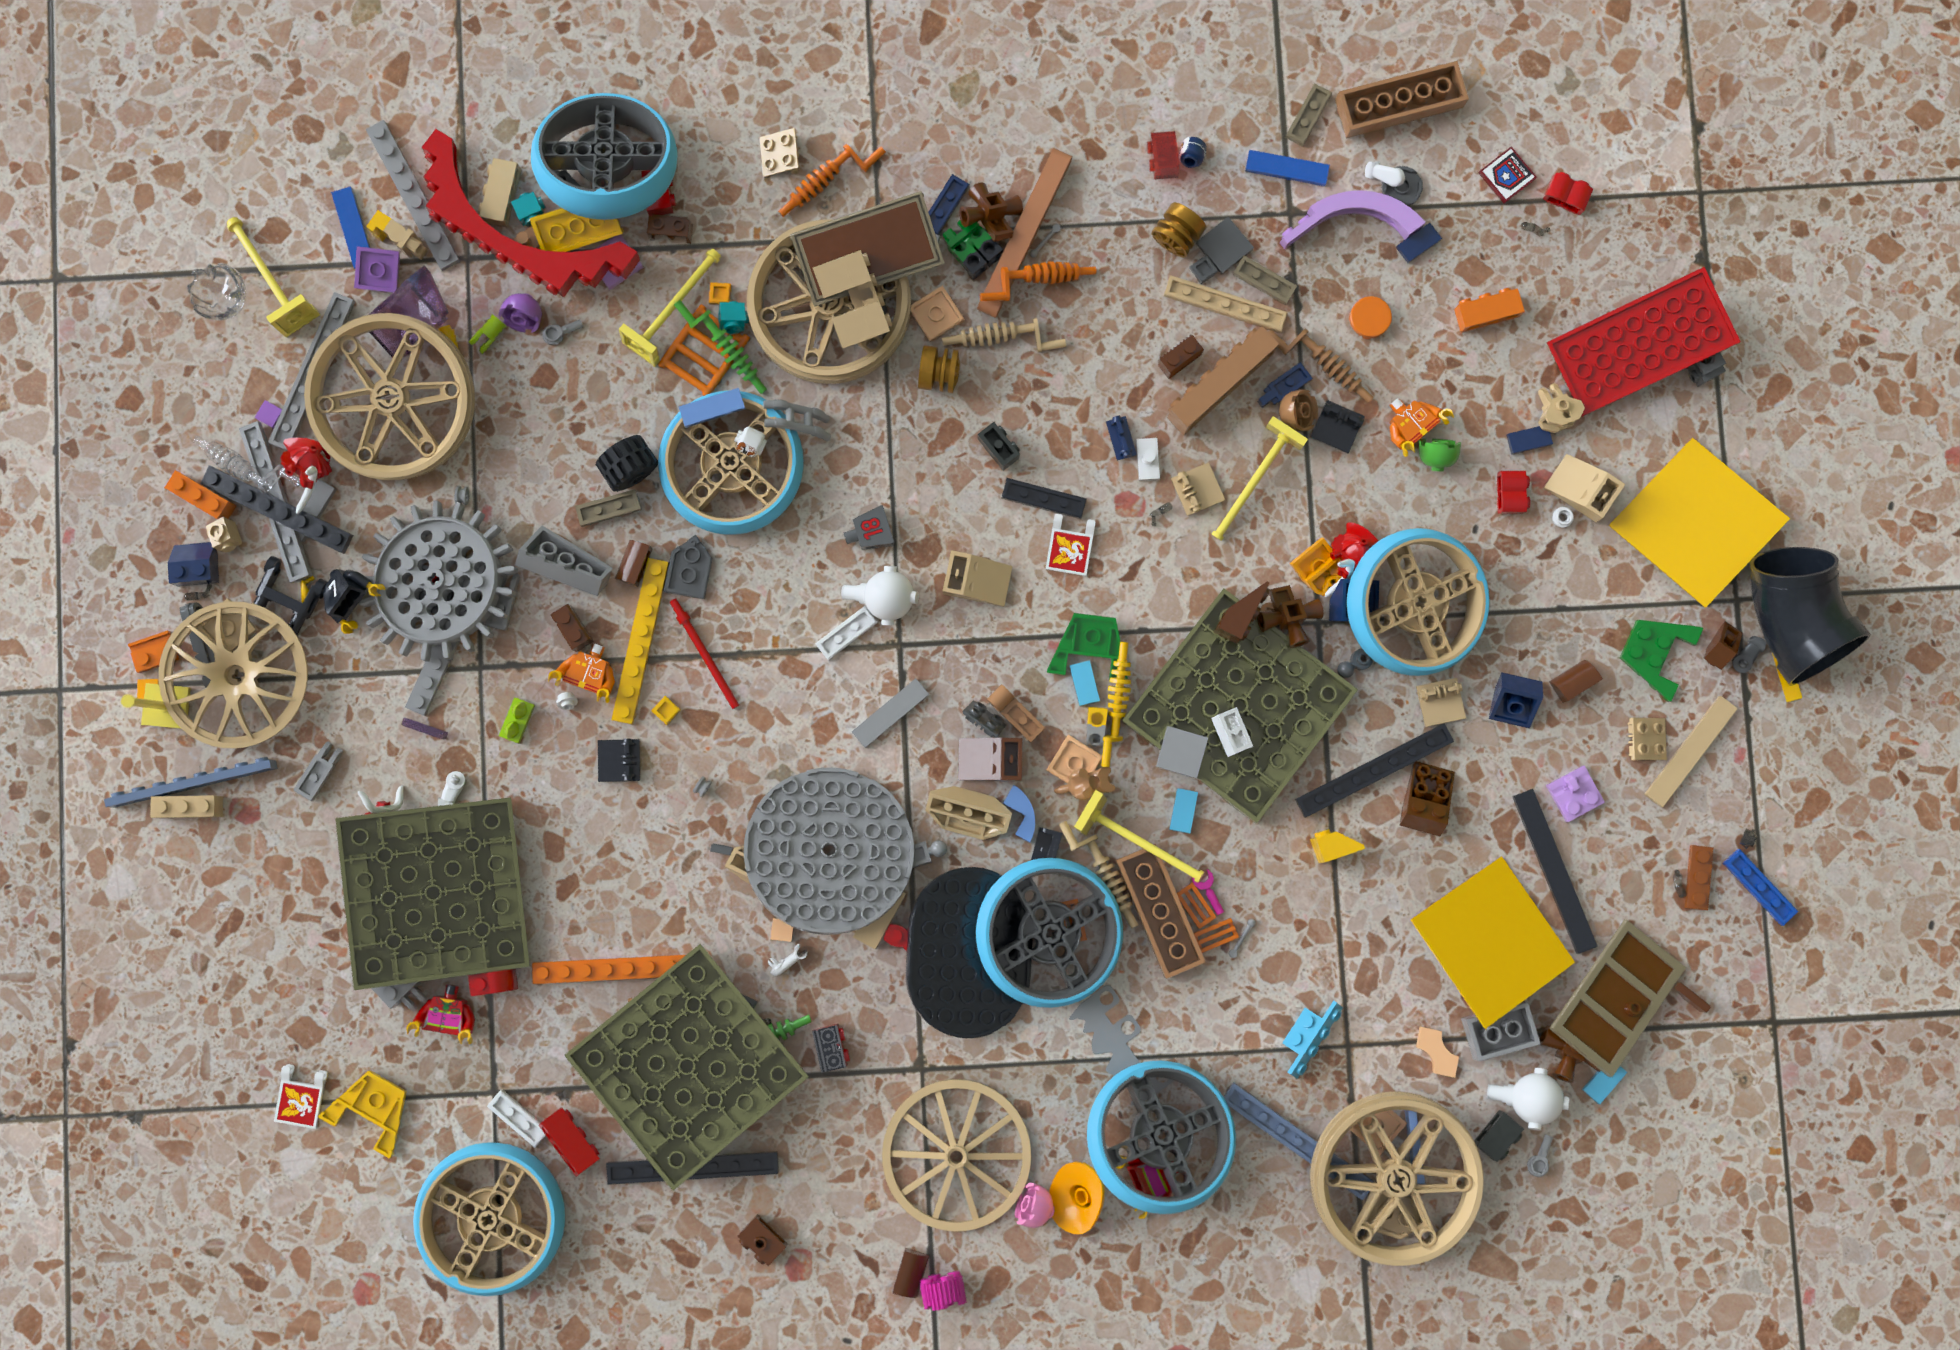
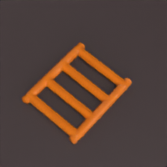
M700 304L693 313L695 319L706 312L705 306ZM709 314V317L719 328V319ZM687 322L661 358L658 366L668 368L702 391V395L705 396L714 391L734 360H731L729 363L724 361L720 368H717L682 343L690 334L718 354L724 350L723 346L717 349V342H713L711 338L695 327L691 328ZM727 334L731 335L732 339L739 343L734 347L736 350L740 347L744 348L750 339L746 334ZM677 350L714 375L708 385L671 361ZM727 353L723 357L728 358L730 355Z

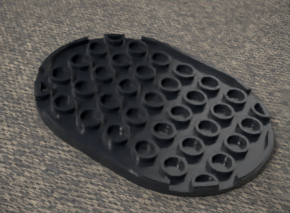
M957 868L933 879L917 897L911 910L908 924L906 985L911 1002L918 1014L930 1026L944 1034L957 1038H979L992 1034L1006 1026L1016 1016L1022 1004H1024L1004 993L992 981L978 953L976 943L978 913L986 894L995 882L1002 877L999 873L985 868ZM1013 889L1002 901L995 917L993 926L995 951L1019 938V925L1026 911ZM1030 938L1027 942L1029 949H1032L1033 938ZM1010 950L1008 955L1010 960L1017 957V950ZM1028 958L1006 971L1014 980L1028 988L1031 979L1032 959Z

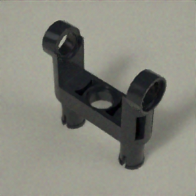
M271 556L265 563V574L255 591L257 597L253 604L266 608L269 601H274L293 610L294 615L289 626L298 636L305 620L311 617L319 599L324 597L323 588L328 581L320 578L315 585L311 586L304 602L297 601L272 589L281 571L279 569L281 559Z

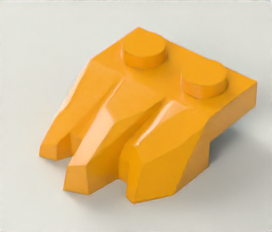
M1321 537L1289 564L1316 594L1325 596L1327 588L1332 587L1342 577L1337 575L1338 563L1341 560L1340 558L1336 560L1331 559L1330 553L1332 548Z

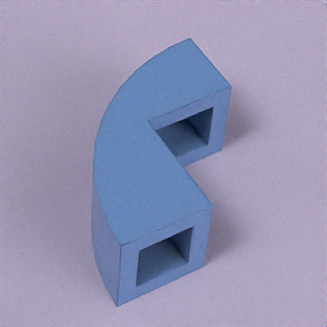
M1013 785L1003 804L1025 816L1015 835L1030 843L1035 830L1034 810L1030 800L1023 791Z

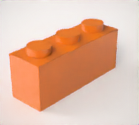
M1509 287L1498 291V294L1491 295V293L1480 295L1479 299L1471 300V298L1461 300L1454 309L1460 332L1462 333L1518 318L1525 310L1518 288L1511 290Z
M176 470L164 487L216 519L222 517L229 519L237 506Z

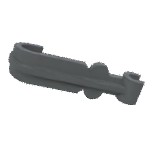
M198 602L188 603L180 607L182 621L203 607ZM192 631L189 634L193 651L199 653L195 658L207 664L215 662L214 652ZM204 675L202 676V681L205 688L208 687L211 680Z

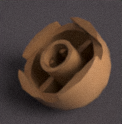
M1309 390L1291 391L1283 397L1280 403L1279 416L1281 421L1295 431H1309L1314 427L1312 425L1313 420L1318 417L1317 401L1315 396H1310Z

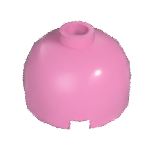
M1028 1183L1024 1187V1189H1027L1024 1196L1021 1194L1017 1199L1015 1218L1019 1219L1017 1221L1019 1225L1037 1228L1052 1218L1054 1214L1053 1200L1046 1188L1034 1183Z

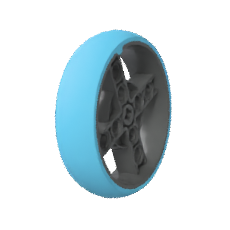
M596 93L580 96L555 108L538 127L531 148L533 173L540 188L548 198L570 213L585 218L601 220L631 216L655 203L668 189L676 171L678 157L672 131L665 120L654 109L632 97L613 93ZM595 124V129L586 132L577 141H560L563 137L577 129ZM616 124L638 129L651 137L655 142H631L624 133L616 130ZM552 170H578L585 179L592 182V189L570 184L557 176ZM632 170H651L642 179L630 185L614 189V183L627 177Z
M1040 858L1012 868L990 888L978 913L976 943L986 972L1004 993L1019 1002L1031 1006L1045 1008L1061 1007L1079 1002L1088 997L1108 979L1121 953L1123 922L1114 895L1094 872L1070 860ZM1043 874L1067 876L1083 884L1090 890L1092 895L1070 908L1057 901H1045L1032 877ZM1013 889L1026 911L1019 925V938L995 951L993 942L995 917L1002 901ZM1028 890H1032L1034 893L1031 901H1026L1025 893ZM1088 905L1090 907V914L1084 917L1082 909ZM1042 908L1044 916L1037 920L1035 912ZM1103 915L1105 921L1103 950L1093 969L1085 975L1074 955L1080 942L1081 927ZM1070 916L1072 924L1066 928L1064 926V919ZM1048 928L1054 930L1052 937L1046 936ZM1035 938V947L1029 949L1027 947L1028 940ZM1063 946L1064 954L1060 957H1057V947ZM1016 949L1018 952L1017 957L1010 960L1008 956L1010 950ZM1028 958L1041 964H1055L1067 988L1056 991L1034 990L1014 980L1006 971ZM1073 964L1074 972L1071 975H1067V966Z
M1147 1061L1122 1070L1101 1089L1089 1115L1087 1143L1092 1164L1099 1178L1117 1198L1145 1212L1175 1214L1202 1204L1218 1190L1232 1166L1236 1147V1133L1233 1117L1224 1097L1205 1076L1180 1063ZM1157 1077L1177 1081L1193 1090L1206 1106L1184 1115L1175 1107L1160 1104L1149 1078ZM1127 1088L1138 1112L1131 1125L1130 1139L1107 1149L1105 1143V1124L1108 1111L1115 1098ZM1140 1091L1147 1093V1101L1141 1100ZM1149 1111H1153L1156 1114V1122L1149 1119ZM1196 1115H1200L1203 1118V1125L1197 1124ZM1177 1123H1181L1184 1126L1185 1131L1183 1134L1178 1132L1176 1128ZM1215 1125L1217 1133L1215 1160L1208 1175L1196 1186L1185 1159L1192 1148L1193 1134ZM1164 1133L1166 1137L1160 1140L1158 1135ZM1139 1139L1146 1142V1150L1139 1148ZM1120 1148H1124L1127 1151L1126 1159L1120 1157ZM1168 1151L1173 1153L1175 1157L1173 1163L1167 1160L1166 1154ZM1139 1158L1144 1164L1152 1168L1163 1169L1174 1196L1157 1197L1146 1194L1125 1181L1115 1168ZM1176 1172H1180L1183 1175L1182 1183L1176 1180Z

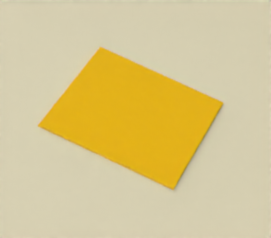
M1692 438L1609 526L1706 608L1790 518Z
M1502 856L1410 919L1484 1029L1488 1028L1575 963Z

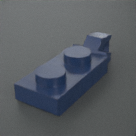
M1300 362L1268 384L1263 390L1265 395L1260 397L1257 402L1262 408L1270 402L1273 405L1280 403L1285 395L1291 391L1299 390L1312 381L1313 378Z

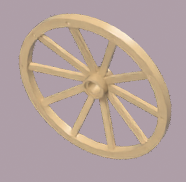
M948 1079L922 1087L899 1106L890 1120L884 1136L882 1164L891 1193L908 1214L925 1225L936 1229L968 1231L983 1227L997 1220L1017 1201L1029 1176L1031 1145L1022 1117L1012 1103L1001 1093L976 1081ZM961 1088L975 1091L958 1143L955 1141L941 1090ZM934 1092L950 1146L907 1113L910 1107L917 1101ZM982 1093L999 1103L1008 1115L964 1146ZM902 1117L945 1152L891 1150L893 1136ZM1014 1121L1021 1138L1022 1153H968L1008 1122ZM953 1151H960L963 1158L956 1162L951 1159L950 1155ZM891 1157L945 1159L902 1190L897 1184L891 1163ZM968 1160H1022V1166L1018 1180L1010 1192ZM949 1166L932 1216L919 1210L906 1198L905 1195ZM963 1167H966L1004 1195L1006 1199L1003 1203L988 1214L978 1217ZM955 1169L958 1171L972 1220L946 1221L938 1219Z

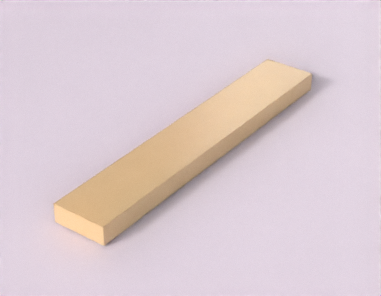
M1171 275L1164 293V297L1259 327L1263 326L1278 333L1282 332L1288 313Z
M1718 696L1644 795L1658 806L1664 807L1738 708L1722 696Z

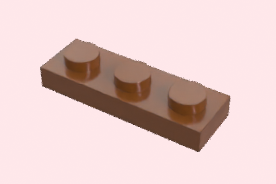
M1690 845L1684 908L1708 911L1714 847Z

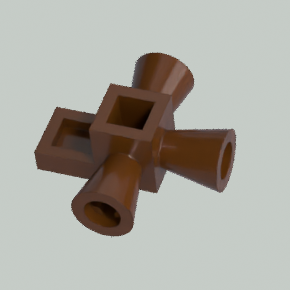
M983 182L973 185L968 195L978 204V207L962 206L960 208L959 217L962 225L968 227L981 221L994 242L1012 238L1014 231L1004 217L1005 215L1020 216L1022 214L1023 204L1021 198L1015 195L1004 200L999 192L989 193L986 184Z
M1290 585L1270 589L1269 596L1274 611L1259 612L1257 622L1260 630L1264 632L1279 625L1281 630L1288 629L1290 648H1297L1308 644L1310 640L1301 625L1306 619L1323 618L1324 610L1321 601L1317 598L1303 605L1301 598L1294 599Z
M1549 1026L1544 1028L1539 1039V1045L1557 1049L1555 1056L1561 1059L1552 1074L1555 1078L1573 1083L1575 1066L1581 1062H1585L1597 1072L1601 1071L1552 1032Z

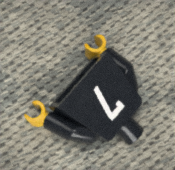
M335 569L330 572V580L323 588L325 611L335 622L341 624V631L344 634L354 633L352 629L358 628L357 622L354 620L347 622L346 619L367 592L366 588H368L371 596H381L377 593V588L385 590V586L383 584H372L369 578L357 571Z

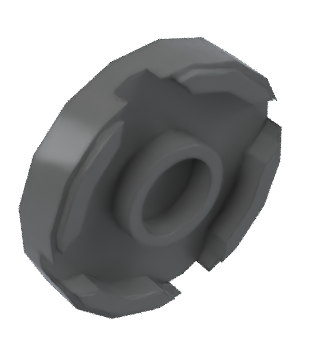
M1397 166L1395 168H1400L1405 174L1404 183L1401 186L1392 187L1382 182L1381 192L1403 202L1407 206L1413 205L1422 193L1423 181L1414 169L1407 166Z

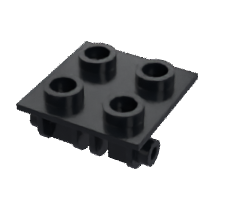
M1327 400L1311 438L1349 454L1365 416Z
M640 739L598 740V782L640 781Z

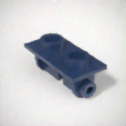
M1118 415L1114 416L1112 420L1106 421L1117 461L1136 456L1137 453L1126 416L1120 417Z

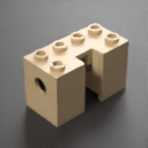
M861 250L813 267L824 298L848 290L854 310L831 318L842 348L890 331L889 327L893 326L889 314H884L881 307L885 305L881 293H876L874 286L878 284L874 273L869 274L867 268L870 265L866 253L862 254Z

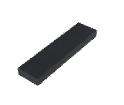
M1006 478L1001 499L1077 519H1082L1087 498Z

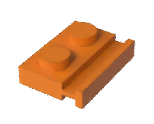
M167 630L128 644L137 673L159 667L162 652L171 636V631ZM178 653L175 661L179 660Z

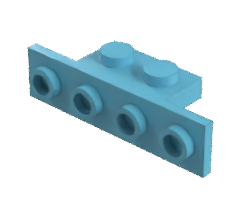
M1332 1002L1323 1018L1304 1008L1282 1044L1299 1054L1288 1071L1295 1078L1298 1079L1299 1076L1304 1074L1307 1069V1063L1317 1054L1321 1041L1328 1037L1330 1027L1340 1018L1343 1007L1337 1002Z

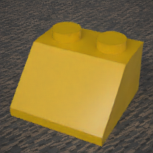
M1330 829L1314 833L1315 838L1310 839L1318 863H1325L1365 849L1363 844L1337 831L1330 832Z

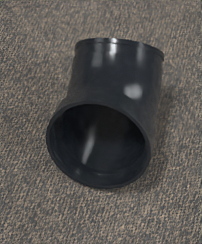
M1810 547L1779 548L1763 552L1755 556L1750 562V569L1752 571L1751 590L1756 616L1764 638L1779 662L1777 669L1789 686L1808 680L1836 664L1859 648L1871 636L1859 617H1852L1844 602L1839 583L1838 557L1823 549Z

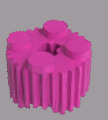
M960 1271L948 1272V1275L941 1276L940 1273L928 1275V1278L920 1280L924 1310H928L931 1307L933 1311L943 1310L954 1305V1302H958V1305L967 1302L963 1277Z

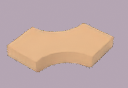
M1420 1027L1416 1048L1428 1054L1432 1061V1072L1455 1078L1459 1057L1450 1053L1445 1048L1442 1041V1031Z

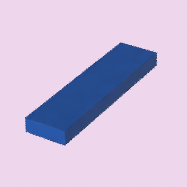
M1249 150L1245 172L1326 186L1330 165Z
M350 186L331 192L355 269L357 246L370 248V244L353 188Z
M1737 849L1723 862L1724 866L1781 926H1784L1799 912L1740 849Z

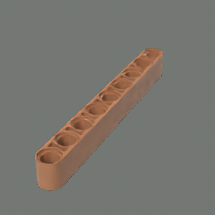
M1053 148L1015 226L1013 236L1009 239L984 293L1003 292L1001 283L1002 267H1008L1009 271L1020 270L1073 156ZM1009 279L1010 289L1015 279ZM1004 300L979 301L977 310L996 318Z

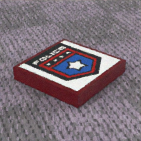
M1512 146L1479 171V175L1504 204L1537 178Z

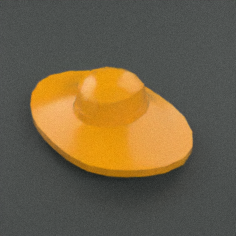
M1078 1161L1067 1163L1058 1170L1049 1190L1054 1206L1052 1219L1066 1232L1083 1234L1094 1227L1100 1216L1104 1203V1184L1096 1170L1090 1165Z

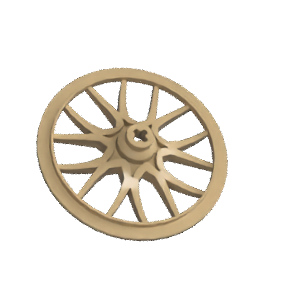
M237 601L220 602L191 614L173 631L160 659L159 687L168 713L175 723L191 737L215 747L245 748L267 741L277 735L290 723L298 712L307 689V660L298 636L277 614L252 603ZM237 613L242 614L241 634L238 648L232 652L227 648L224 639L222 615ZM248 615L260 618L270 624L248 641ZM216 617V643L197 629L200 624ZM273 628H276L287 641V644L265 659L253 662L251 653L257 643ZM192 631L214 652L215 662L204 663L180 648ZM289 648L291 649L296 672L267 667ZM177 653L198 668L173 674ZM238 671L244 673L241 681L235 678V675H238ZM264 673L296 676L292 697L279 695L261 688L257 679ZM205 675L211 680L206 689L188 697L177 699L173 679ZM245 694L253 698L270 724L253 734L242 712L241 701ZM224 695L226 700L224 714L218 732L214 734L201 728L199 724L210 704L218 696ZM262 696L289 701L283 713L275 721ZM204 698L193 722L180 704ZM233 712L246 736H222Z

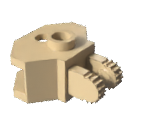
M1554 383L1549 386L1553 399L1546 388L1539 389V397L1544 406L1541 408L1543 413L1538 423L1542 430L1557 433L1572 427L1575 421L1580 419L1585 407L1581 400L1568 397L1567 393L1563 394L1559 386Z

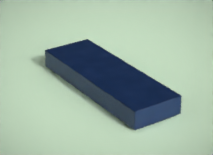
M953 174L928 211L935 235L941 233L970 187L969 183Z

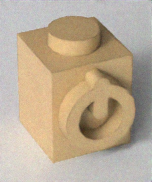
M222 517L206 526L207 535L213 548L226 553L233 551L235 547L242 544L234 521Z

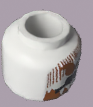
M749 426L744 431L739 430L734 440L738 443L737 450L752 458L757 454L761 455L767 442L764 439V433Z

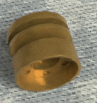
M1174 202L1171 203L1164 213L1165 220H1159L1151 234L1157 243L1167 251L1184 258L1189 254V249L1194 247L1193 240H1199L1207 226L1194 211L1180 203Z
M924 345L920 361L918 389L932 391L934 383L939 382V390L943 392L945 383H948V393H953L960 372L959 350L954 349L952 358H948L949 348H945L943 356L938 357L937 347Z

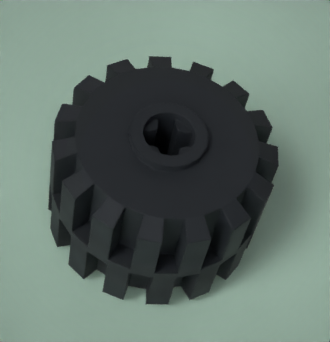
M634 435L622 439L609 447L597 459L595 465L612 491L618 492L626 490L648 477L658 466V460L642 436Z

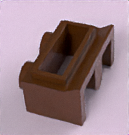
M656 214L648 217L647 234L650 240L655 241V235H665L669 240H674L675 237H685L687 244H691L693 224H691L687 217Z

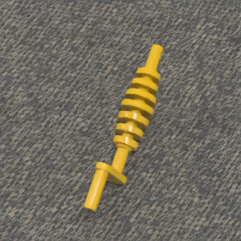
M1120 642L1119 658L1113 663L1114 666L1118 667L1117 669H1112L1111 674H1116L1117 677H1110L1109 682L1116 683V686H1108V690L1115 691V694H1108V699H1112L1114 702H1108V707L1113 708V711H1108V715L1112 718L1111 735L1103 737L1104 745L1101 765L1103 767H1110L1112 742L1123 741V736H1119L1120 720L1122 717H1125L1126 712H1121V710L1127 709L1128 704H1124L1122 701H1129L1130 696L1123 695V692H1131L1130 687H1124V684H1131V679L1125 678V676H1131V671L1126 670V667H1131V663L1127 660L1129 642Z

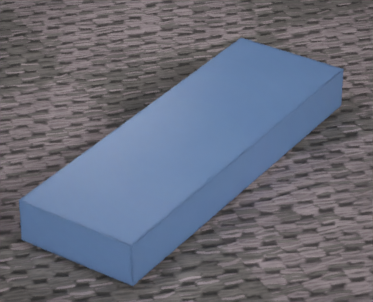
M739 388L679 406L685 428L746 409Z

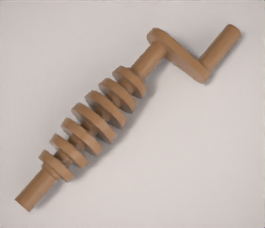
M1306 328L1289 346L1271 329L1268 331L1279 343L1278 348L1283 351L1282 353L1285 356L1302 341L1313 352L1312 358L1314 360L1317 357L1320 358L1317 362L1319 366L1323 363L1326 364L1322 369L1324 372H1327L1330 368L1332 369L1328 374L1330 379L1337 374L1338 376L1334 381L1339 383L1343 380L1344 382L1341 386L1345 388L1349 385L1350 388L1347 391L1350 393L1356 392L1367 403L1374 398L1361 386L1362 380L1360 378L1354 379L1357 376L1355 371L1351 375L1348 374L1352 369L1350 365L1343 369L1342 367L1346 361L1342 359L1339 363H1336L1340 356L1336 354L1331 358L1330 356L1333 351L1329 349L1325 352L1326 346H1318L1307 336L1309 331Z

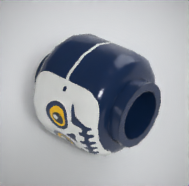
M1187 137L1181 143L1178 158L1185 167H1198L1205 159L1207 146L1198 137Z

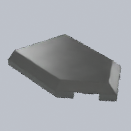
M694 535L687 542L671 551L664 592L705 599L713 559L697 535Z

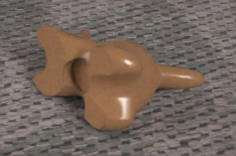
M1102 767L1090 773L1086 769L1075 770L1069 777V783L1059 786L1054 792L1056 794L1071 792L1073 797L1079 800L1089 799L1095 790L1100 793L1114 792L1115 786L1111 784V777L1109 776L1111 768Z

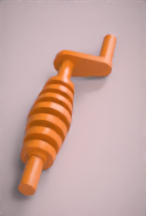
M845 144L843 146L845 151L834 161L827 160L825 162L827 167L823 164L819 166L821 173L817 169L812 171L815 178L811 174L806 175L809 184L803 179L800 182L803 189L799 186L795 188L798 194L794 192L790 194V201L778 211L779 214L785 217L796 206L801 208L804 206L802 200L806 203L811 201L808 195L812 198L817 197L814 189L821 194L824 190L820 184L827 188L829 183L826 178L832 182L834 179L832 173L838 175L840 172L839 167L848 158L851 157L864 172H867L868 168L882 157L886 151L880 146L863 162L848 144Z
M1054 261L1043 262L1039 265L1033 264L1032 267L1026 265L1023 270L1009 271L1008 267H1002L1001 283L1003 292L980 293V301H1009V279L1023 278L1026 283H1031L1032 281L1033 283L1047 284L1048 282V284H1055V282L1062 283L1063 280L1064 282H1068L1071 279L1078 280L1080 275H1096V267H1079L1077 263H1071L1070 265L1068 262L1062 264V262L1054 263Z

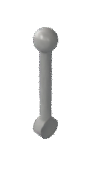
M1054 224L1052 231L1035 250L1030 251L1032 258L1037 256V252L1055 233L1060 232V225Z
M1254 919L1248 920V926L1234 949L1229 951L1231 958L1237 956V950L1251 927L1255 926L1256 922Z

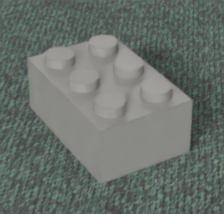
M1521 1002L1486 1029H1484L1475 1014L1461 1018L1472 1058L1476 1061L1486 1060L1540 1044L1528 1002Z

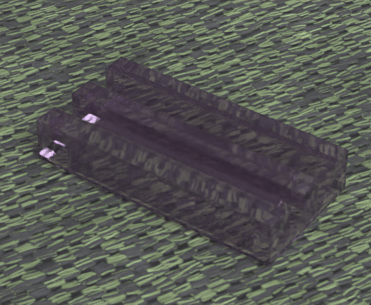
M405 717L402 721V726L445 740L449 733Z

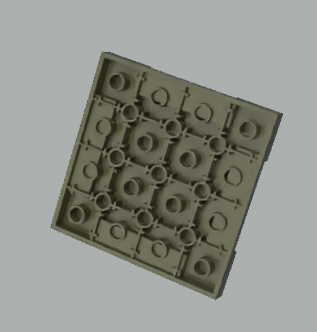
M1223 588L1121 722L1159 750L1161 749L1167 726L1208 737L1197 779L1256 824L1358 689L1304 648H1290L1289 637L1276 627L1262 632L1258 626L1257 618L1253 622L1250 621L1248 626L1252 628L1244 641L1240 640L1237 644L1214 633L1225 611L1240 601ZM1237 707L1253 747L1227 757L1211 718Z
M511 797L335 818L354 991L530 967Z
M701 944L564 1055L673 1191L809 1077Z

